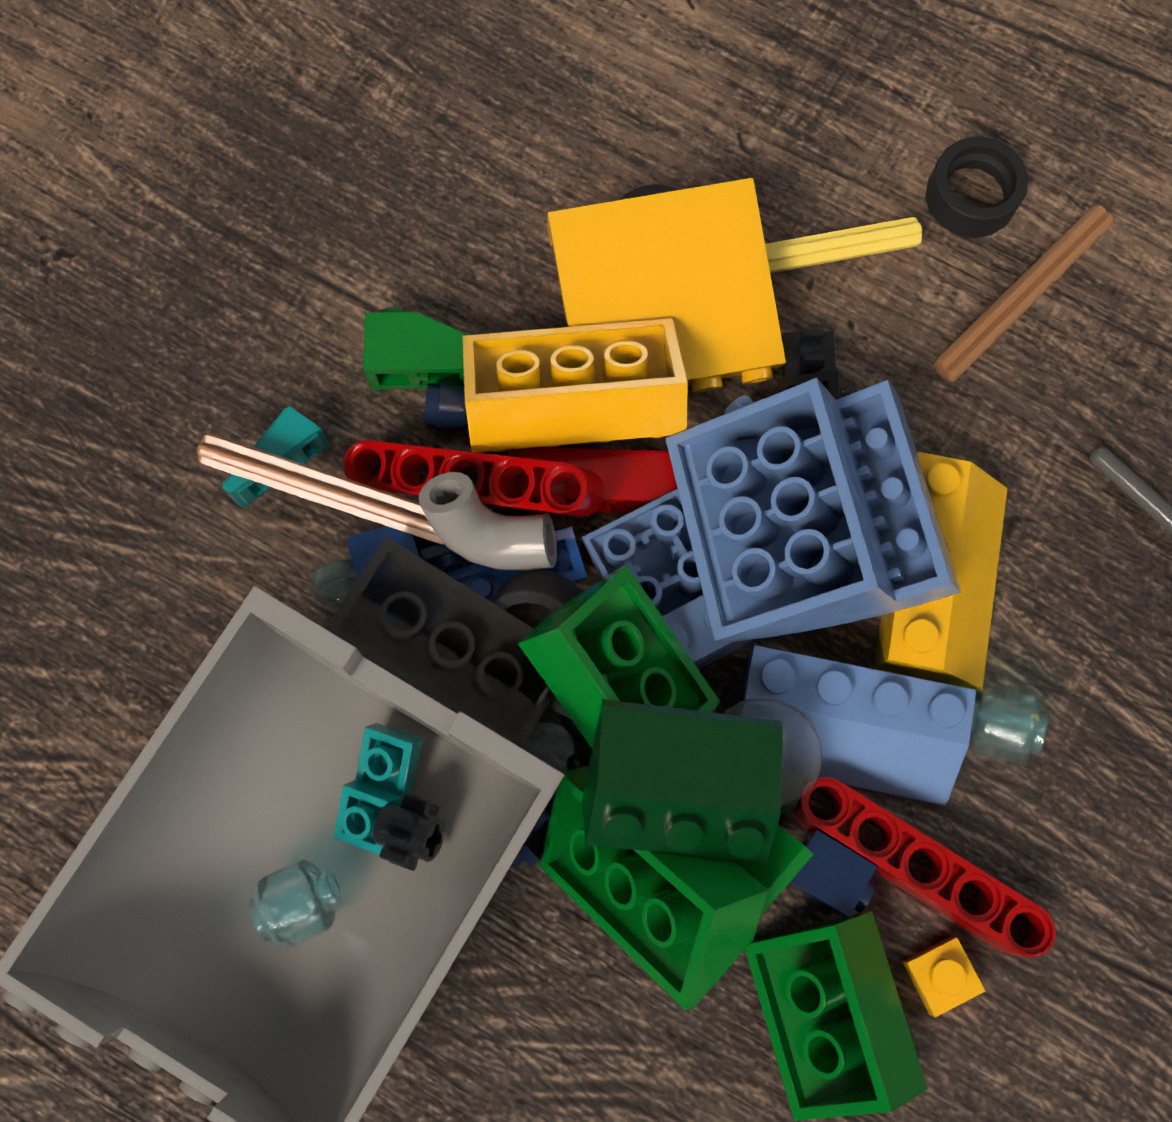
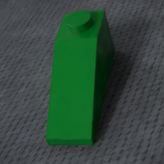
M389 307L382 309L380 312L365 313L363 371L371 390L427 389V383L440 384L441 379L464 387L462 336L467 334L423 314L408 312L402 308Z

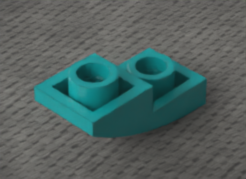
M378 723L364 728L356 778L342 787L334 838L380 855L384 846L376 844L373 839V828L376 818L387 803L393 802L401 805L404 793L410 794L424 739Z

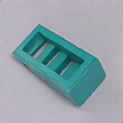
M288 406L254 445V448L305 464L325 449L329 442L320 427ZM231 474L222 484V488L243 509L272 488Z

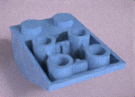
M678 489L582 537L601 579L624 565L628 566L698 670L752 641L751 639L718 643L714 640Z

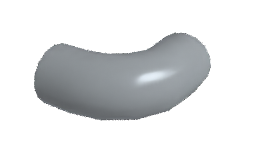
M448 472L438 475L422 487L419 493V504L427 522L447 548L469 562L497 570H534L555 566L557 559L556 535L553 521L547 512L521 516L503 515L493 512L481 503L471 479L460 472Z

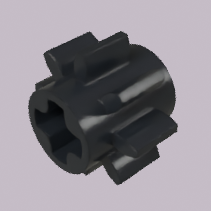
M404 793L401 805L393 802L387 803L379 812L373 828L374 842L384 846L379 857L412 871L416 869L418 859L426 862L432 861L442 847L446 832L444 820L436 818L439 806L431 804L429 800L408 793Z

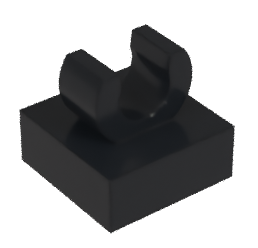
M802 329L801 332L782 333L786 363L781 366L782 378L836 370L833 331L823 332V329Z

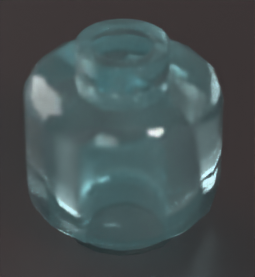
M991 686L983 692L981 701H975L971 727L973 750L979 755L1014 764H1024L1030 759L1031 754L1041 755L1050 713L1041 711V702L1034 695Z
M304 859L298 860L264 876L258 881L255 896L249 902V911L254 927L265 941L273 940L279 946L293 947L326 932L332 927L336 918L335 904L342 900L341 889L336 877L330 870L327 869L322 872L313 862Z

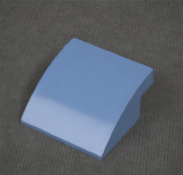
M815 378L665 438L715 642L724 643L767 638L841 625L961 593L899 395L888 380L836 400L824 385Z

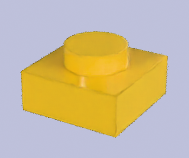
M949 937L902 961L928 1014L932 1017H937L986 992L957 937Z

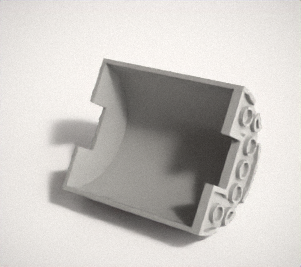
M254 586L1 958L0 986L5 989L2 997L8 1004L20 1011L29 1014H36L37 1011H40L57 1022L56 1033L75 1046L89 1048L92 1045L98 1048L114 1039L120 1040L131 1047L128 1051V1056L140 1066L154 1072H159L161 1068L182 1080L179 1085L180 1089L199 1103L210 1105L212 1101L218 1103L207 1117L211 1122H359L544 811L564 774L461 711L457 714L363 657L356 647ZM375 723L424 739L410 794L429 800L431 804L439 806L436 818L444 820L446 832L444 842L437 856L430 862L418 859L414 871L381 859L378 854L334 838L342 787L344 784L355 780L364 728Z

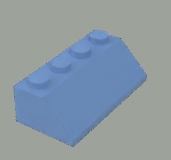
M754 645L746 657L736 715L781 721L783 726L782 765L804 772L805 778L815 780L819 777H831L848 787L946 806L969 747L976 690Z

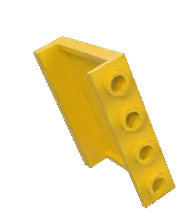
M753 178L548 212L547 229L550 246H553L567 327L673 318L688 386H692L693 393L720 389L723 387L722 380L742 377L743 384L773 379L772 371L777 370L786 363Z

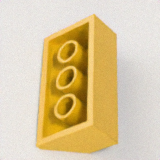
M673 318L462 336L465 407L472 452H501L510 449L556 447L567 444L610 442L613 440L647 437L660 438L687 430L688 381Z
M917 452L961 593L881 615L874 669L981 691L983 690L1008 488L970 461Z

